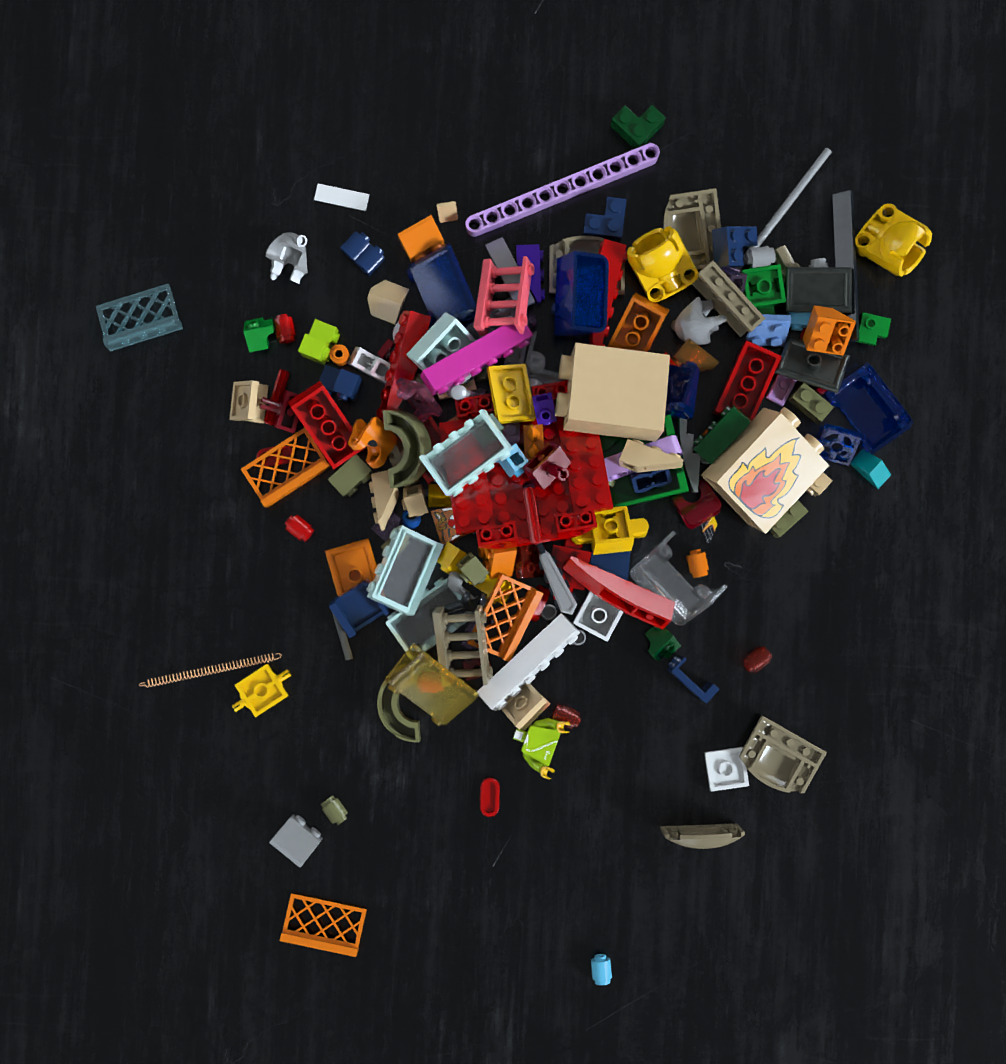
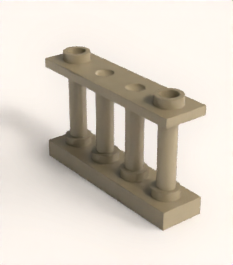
M711 261L698 272V278L692 285L706 300H712L714 309L720 316L724 315L727 317L726 322L739 337H742L747 331L749 333L752 332L766 319L714 261Z
M482 605L477 606L475 614L455 615L445 613L444 606L436 607L432 615L441 687L450 686L455 677H482L483 685H487L490 678L493 677L492 666H489L484 625L487 617ZM476 621L477 632L450 633L447 631L446 625L448 623ZM478 640L479 650L452 651L449 650L450 641ZM480 658L481 669L455 670L451 666L453 659Z

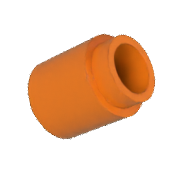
M338 344L330 349L329 356L335 365L344 366L348 363L350 354L345 346ZM342 352L343 354L341 357H336V353Z
M701 549L689 551L690 555L686 557L689 571L693 578L708 575L707 570H709L706 553L701 552Z

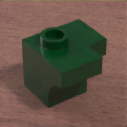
M653 626L645 633V636L651 643L648 652L657 662L664 656L668 659L681 647L676 638L666 628L662 630Z

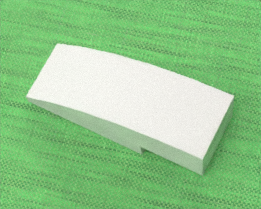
M355 347L347 364L386 384L385 375L390 368V363L380 357H376L361 347Z

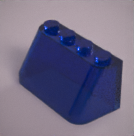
M572 251L557 258L554 335L595 334L605 330L607 326L609 262L604 255Z

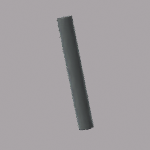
M333 614L345 660L353 659L346 632Z

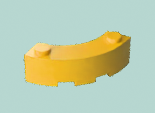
M447 542L439 555L437 563L441 565L440 569L447 574L451 572L461 574L462 572L456 564L467 554ZM486 575V579L482 583L476 584L475 587L487 594L486 599H488L498 578L490 579L489 575ZM503 580L501 584L502 592L511 589L509 581ZM511 593L504 595L505 602ZM497 598L493 601L494 604L497 601L502 604L501 598Z

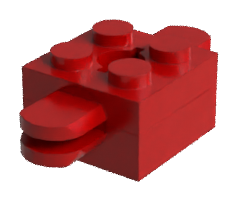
M571 538L564 539L563 547L553 545L551 556L555 557L557 561L556 566L561 568L563 579L568 581L570 592H573L574 589L584 590L585 587L563 569V565L571 556L590 563L591 552L581 550L582 544L576 545Z

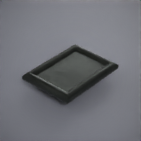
M786 267V312L811 313L815 305L833 308L841 313H852V268Z
M788 336L775 374L838 394L850 355L844 354L842 356L807 351L803 340Z

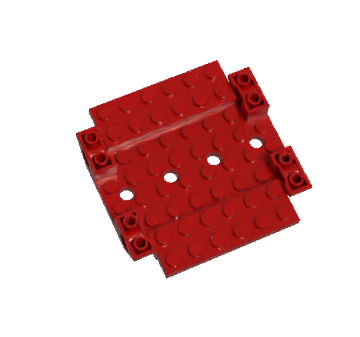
M568 380L531 386V395L535 396L551 392L555 409L558 392L567 393ZM491 393L465 397L462 400L455 399L457 418L461 420L439 423L442 443L449 438L448 435L453 431L457 432L464 427V423L467 420H473L480 414L478 411L481 409L486 410L488 415L493 413L495 416ZM556 416V422L550 425H543L544 446L549 441L559 445L571 461V464L566 468L569 471L568 478L564 477L565 481L555 478L552 484L544 490L534 485L538 517L541 522L542 542L578 537L597 528L595 512L613 509L600 436L598 434L563 430L564 417ZM537 420L502 424L504 427L502 434L511 446L517 444L518 447L524 446L523 425H537ZM471 432L446 451L444 459L449 486L451 487L504 447L499 439L483 448ZM495 462V467L487 473L483 471L478 475L479 479L471 485L467 483L462 487L463 491L455 497L453 495L450 496L457 535L476 532L478 547L501 550L531 545L522 490L525 483L532 482L525 472L519 477L515 475L509 477L499 462Z

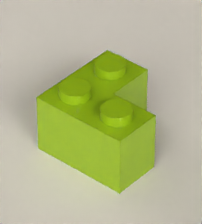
M315 319L309 335L305 333L298 352L304 358L325 366V363L330 361V349L339 340V330L337 327Z

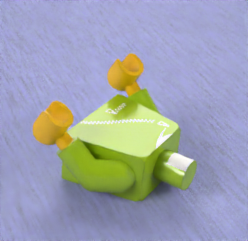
M546 718L530 724L527 732L516 728L513 739L523 742L521 751L523 752L524 759L530 767L541 773L543 778L551 779L547 776V772H555L553 768L546 766L550 765L560 734L569 733V731L564 730V725H570L569 722H560Z

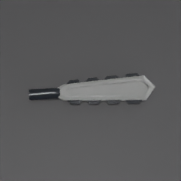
M543 543L535 544L540 559L538 564L540 569L545 572L544 579L550 584L549 591L551 595L555 596L554 603L556 608L560 609L563 613L572 615L577 606V598L574 592H570V585L567 580L563 579L561 568L556 566L557 561L555 557L546 551Z

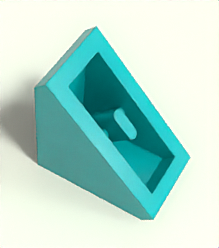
M864 449L850 462L877 489L891 476L883 461Z

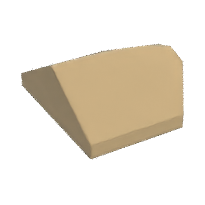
M387 280L373 286L367 297L371 316L395 325L409 289Z

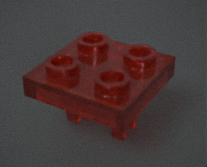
M535 544L516 547V567L513 569V571H516V578L544 577L545 572L540 569L538 564L540 559Z

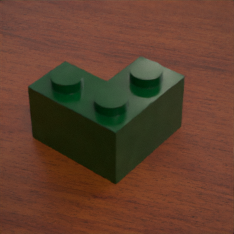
M653 105L640 118L628 107L624 106L612 118L610 126L636 149L644 146L664 125L666 117Z

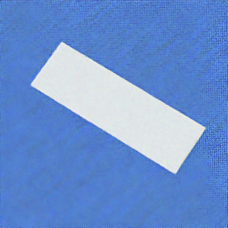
M318 184L314 200L366 211L369 194Z

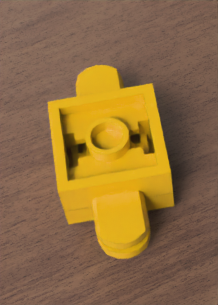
M627 506L613 507L611 510L595 512L597 528L571 539L576 545L591 543L593 555L631 551L634 538L645 537L649 524L644 518L630 519Z

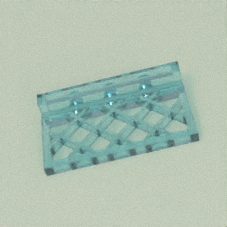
M169 284L96 306L104 336L103 342L110 351L183 329ZM167 291V297L164 302L156 299L159 292ZM143 297L150 298L146 307L138 304ZM154 301L162 304L157 313L149 310ZM128 302L132 306L128 313H125L120 308L124 303ZM136 307L144 310L139 319L131 316ZM165 307L172 309L173 316L165 318L161 314ZM111 308L114 311L108 319L103 316L102 310ZM118 312L125 315L121 325L113 321ZM147 313L155 316L150 323L143 322ZM129 318L137 321L134 328L128 329L124 327ZM111 324L119 327L115 334L108 335L107 330Z

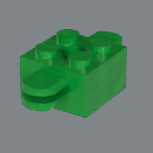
M749 264V269H744L739 273L741 292L761 314L776 315L775 307H782L786 303L781 265L751 268Z

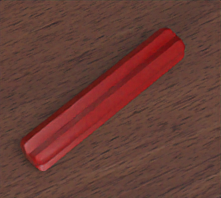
M279 370L270 400L277 402L281 400L289 377L288 371ZM266 411L264 422L273 425L276 417L275 413Z
M526 487L522 492L531 544H540L542 536L533 487Z

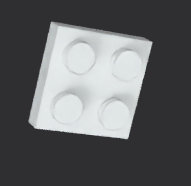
M743 747L704 752L711 792L749 786L747 768L739 757Z

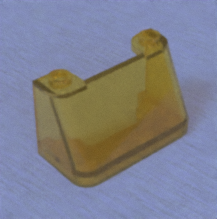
M415 643L410 646L385 678L389 684L388 688L392 692L403 694L432 716L431 720L438 726H441V724L447 725L480 695L473 687L437 662Z

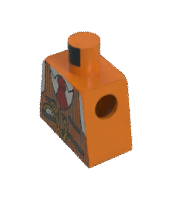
M452 507L431 511L441 544L446 545L447 542L454 543L468 535L456 534Z

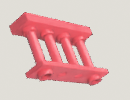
M523 256L522 266L497 268L491 259H483L473 326L479 336L487 335L490 326L515 325L519 333L524 334V328L528 322L526 314L531 277L534 275V265L527 256ZM521 274L520 283L495 285V279L498 276ZM518 291L517 300L492 301L495 292ZM516 308L515 317L490 318V313L493 309Z

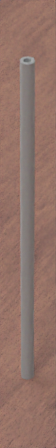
M825 148L759 234L757 237L758 246L750 247L749 249L760 247L831 154L830 149ZM746 253L743 255V256H744V266L747 264V263H746V257H745ZM744 266L734 267L728 278L733 282ZM711 310L703 312V316L706 317Z

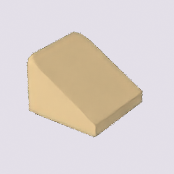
M451 201L437 204L439 221L441 223L458 220L456 202Z

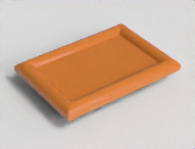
M369 538L325 551L338 596L367 578L370 581H374L376 576L374 572L377 565ZM382 589L380 595L386 597L384 589Z

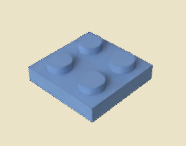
M762 314L766 319L752 332H747L746 340L758 346L784 347L791 323V315Z

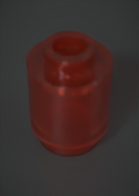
M764 646L761 648L757 647L744 658L745 663L743 665L749 673L754 672L756 674L769 664L773 657Z
M558 704L551 718L560 722H569L570 725L564 726L572 730L573 727H578L582 717H579L580 712L564 704L562 706Z

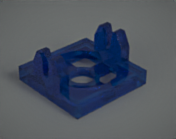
M825 423L824 426H820L816 439L823 446L829 447L831 453L823 450L819 455L824 460L849 466L862 439V433ZM831 434H838L837 439L832 441L825 438ZM845 436L851 440L849 446L843 442ZM840 443L843 447L838 450L833 449L832 444ZM846 451L844 454L837 455V453Z

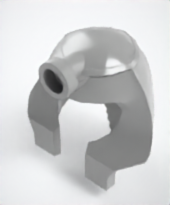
M292 232L283 233L270 244L266 257L272 260L270 278L272 280H275L280 275L281 270L287 263L294 266L290 280L299 283L302 276L308 273L305 248L307 238L304 235H297Z
M697 297L679 314L676 320L671 322V328L684 342L697 345L708 344L711 342L710 335L714 331L719 330L718 326L726 322L727 317L724 315L704 317L703 312L714 309L712 300L702 301L700 297Z

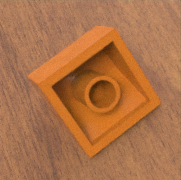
M432 215L398 233L399 241L411 263L423 260L426 254L431 251L433 253L439 251L444 244V239Z

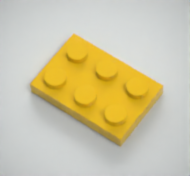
M526 364L488 366L487 374L497 420L501 424L534 421L536 416Z

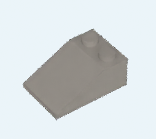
M292 815L269 843L297 866L301 867L323 838L320 837L321 833L317 829L309 828L301 816Z

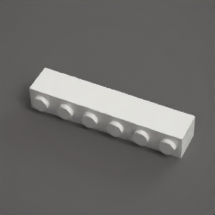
M561 613L489 680L487 685H483L477 691L478 695L490 709L495 711L503 709L507 705L509 698L517 696L521 692L523 685L531 683L538 671L545 670L550 665L549 661L552 658L560 656L567 644L571 645L578 639L579 630Z

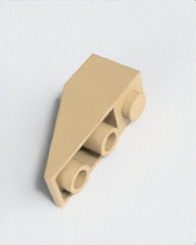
M627 439L619 459V466L639 473L682 468L683 459L678 454L662 452V449L659 447H648L639 440Z
M388 470L372 473V482H369L370 491L374 493V497H371L373 509L376 508L377 511L373 513L376 524L379 523L381 531L385 530L399 497L398 487L390 488Z

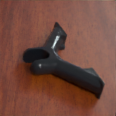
M470 590L465 591L461 600L443 605L445 613L455 615L462 611L475 612L478 605H482L484 608L483 604L486 597L480 592L478 598L469 599ZM430 608V618H433L432 613L435 608ZM492 615L487 616L486 623H484L485 627L494 623Z

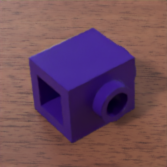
M551 392L532 396L537 425H550L556 422Z

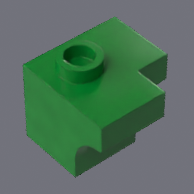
M868 313L860 314V340L855 342L875 346L877 338L886 339L891 319Z
M264 317L245 321L243 332L249 353L268 349V336L274 333L273 319L264 320Z

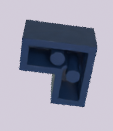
M607 197L604 215L586 213L583 236H596L620 242L623 233L627 199Z
M727 226L712 230L714 262L719 268L744 266L743 249L758 246L757 227Z
M325 365L319 379L330 396L333 393L339 400L349 403V401L355 402L363 383L359 375Z

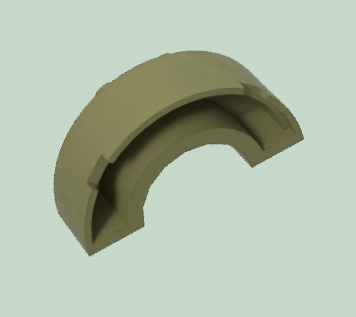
M383 410L384 430L396 433L404 446V454L400 463L388 469L390 488L410 485L417 481L427 470L419 456L427 455L432 451L429 433L424 424L413 414L403 410Z
M414 663L401 666L393 671L383 682L377 699L379 717L386 729L399 739L408 742L421 741L419 720H412L406 717L399 707L401 691L406 686L416 683Z

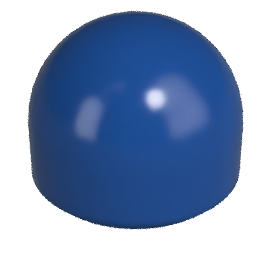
M408 511L403 512L402 523L406 528L415 529L420 525L421 516H415V519L410 520L407 519L409 516Z

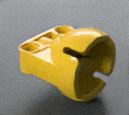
M891 203L884 204L857 234L855 238L856 251L859 256L867 257L896 276H903L909 274L926 253V250L916 244V241L927 247L930 245L932 233L926 225L901 212L895 205Z
M670 226L665 227L664 230L657 228L642 235L633 242V247H629L627 250L628 261L646 296L652 302H659L694 283L698 278V271L678 232ZM692 269L689 275H684L686 270ZM658 288L656 293L650 294L652 289Z

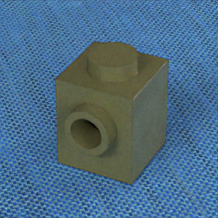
M471 552L456 564L462 572L460 574L462 579L466 583L470 581L474 586L482 583L486 579V575L489 574L487 569Z

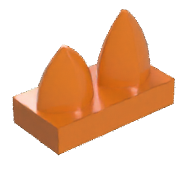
M543 424L523 425L524 455L528 461L544 447Z

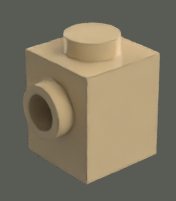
M823 472L806 492L811 496H818L827 488L832 480Z
M422 484L403 488L402 506L404 511H408L409 517L422 516L428 513V502Z

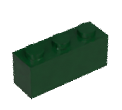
M734 404L731 407L726 406L720 413L722 417L717 422L713 420L708 425L706 434L704 436L700 434L693 442L695 444L693 450L710 465L751 423V419Z

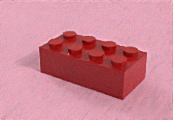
M746 340L739 351L712 414L722 417L720 415L722 410L726 406L731 407L734 404L752 421L756 416L782 356Z
M318 381L288 401V404L333 469L363 450H353L348 445L353 428L321 381Z

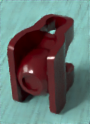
M703 478L699 480L698 491L701 497L697 502L689 503L680 494L671 497L673 505L689 529H694L718 515L722 506L708 482Z

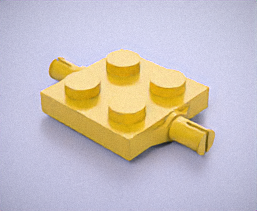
M266 664L235 684L240 693L241 700L232 705V708H235L234 711L237 712L246 706L257 717L288 697L289 695L285 691L282 681L291 676L288 673L289 671L286 669L277 675L272 671L269 664Z

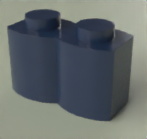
M355 231L340 248L349 259L370 276L385 260L384 252L377 245L373 247L369 243L370 239L363 232L359 234Z
M669 469L634 472L628 475L630 486L636 493L647 492L653 487H663L672 482Z

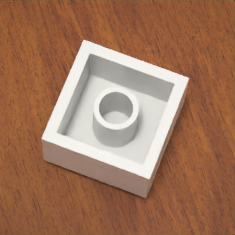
M589 591L572 623L608 642L623 611L613 607Z

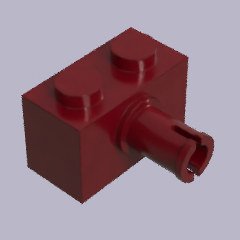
M284 390L279 402L262 397L261 402L268 405L260 403L259 409L275 413L276 417L273 427L295 433L299 418L288 404V401L299 394Z
M549 441L522 469L535 486L544 490L552 484L555 478L561 481L566 480L564 477L568 478L569 471L566 468L571 464V461L559 445Z

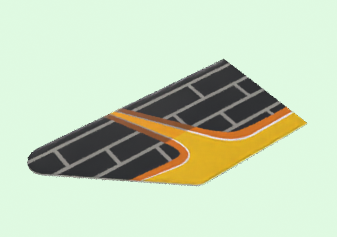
M715 517L700 525L707 543L711 542L717 527Z

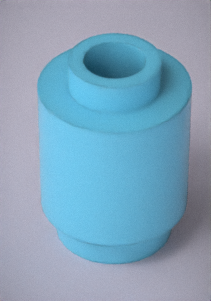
M597 954L594 956L595 958L591 959L592 977L596 985H607L612 978L611 961L605 954Z

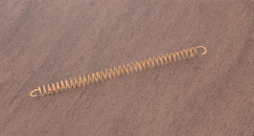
M226 663V670L224 669V666H223V670H224V671H227V669H228L227 663ZM201 668V675L199 674V670L197 669V671H198V676H202V674H203L202 668ZM151 678L152 685H153V686H156V684H157L156 678H155V685L153 684V680H152V678Z

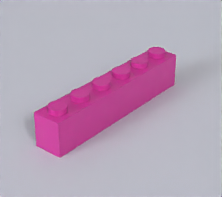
M503 325L424 369L420 377L432 396L437 393L442 395L449 390V386L453 384L457 386L466 380L465 377L477 375L482 371L481 368L486 365L493 366L498 362L497 359L502 356L507 358L514 353L513 350L516 348L523 349L528 346L533 334L528 326H525L524 334H520L515 325Z

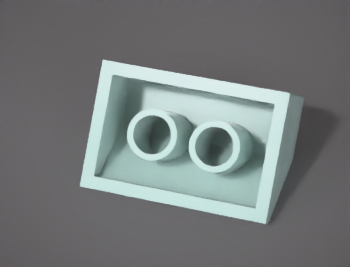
M445 312L406 355L423 371L476 340L455 317Z

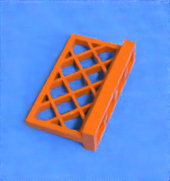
M304 427L241 468V470L260 498L263 506L268 508L330 468L331 465ZM305 433L308 438L307 447L296 445L298 437ZM285 445L293 447L291 458L280 456L281 449ZM296 447L306 449L304 460L293 458ZM309 450L316 451L320 459L314 463L307 461ZM268 456L277 457L274 468L264 466L265 459ZM279 458L290 460L288 471L277 469ZM293 461L303 462L300 472H291ZM253 466L261 467L258 478L251 477L247 470ZM263 468L274 470L272 481L261 479ZM277 471L287 473L285 482H274ZM261 481L271 483L270 491L264 495L259 490Z
M500 573L483 608V611L486 612V617L492 615L494 620L493 624L485 627L487 650L489 653L501 657L508 662L512 659L544 594L536 587L529 586ZM503 580L510 582L511 589L502 592L501 584ZM521 588L527 589L525 597L518 599L516 590ZM513 592L515 601L506 604L504 595ZM501 598L503 606L493 609V601ZM517 604V613L510 616L507 608ZM505 610L507 618L497 621L495 613ZM508 622L510 626L508 631L501 633L499 625ZM476 624L472 632H477ZM496 627L498 635L489 639L487 630ZM500 639L501 645L498 651L492 649L490 643ZM467 640V643L469 645L479 648L477 642H475L474 640Z
M291 893L280 941L356 957L367 909ZM294 898L302 900L306 906L298 913L293 908ZM315 903L321 904L325 910L317 917H315L310 909ZM334 907L340 908L344 914L336 921H334L329 913ZM308 909L313 919L304 925L298 915ZM353 911L362 912L360 921L353 925L348 914ZM327 913L332 923L323 929L317 919ZM294 917L298 919L302 926L296 931L288 929L289 921ZM346 917L351 927L341 932L336 922ZM313 921L316 922L321 930L315 935L309 934L306 926ZM333 924L340 934L334 939L328 938L324 931ZM359 924V928H358V932H357L355 926H357V925ZM353 929L357 935L355 943L347 942L343 934ZM341 936L343 941L337 940V938Z

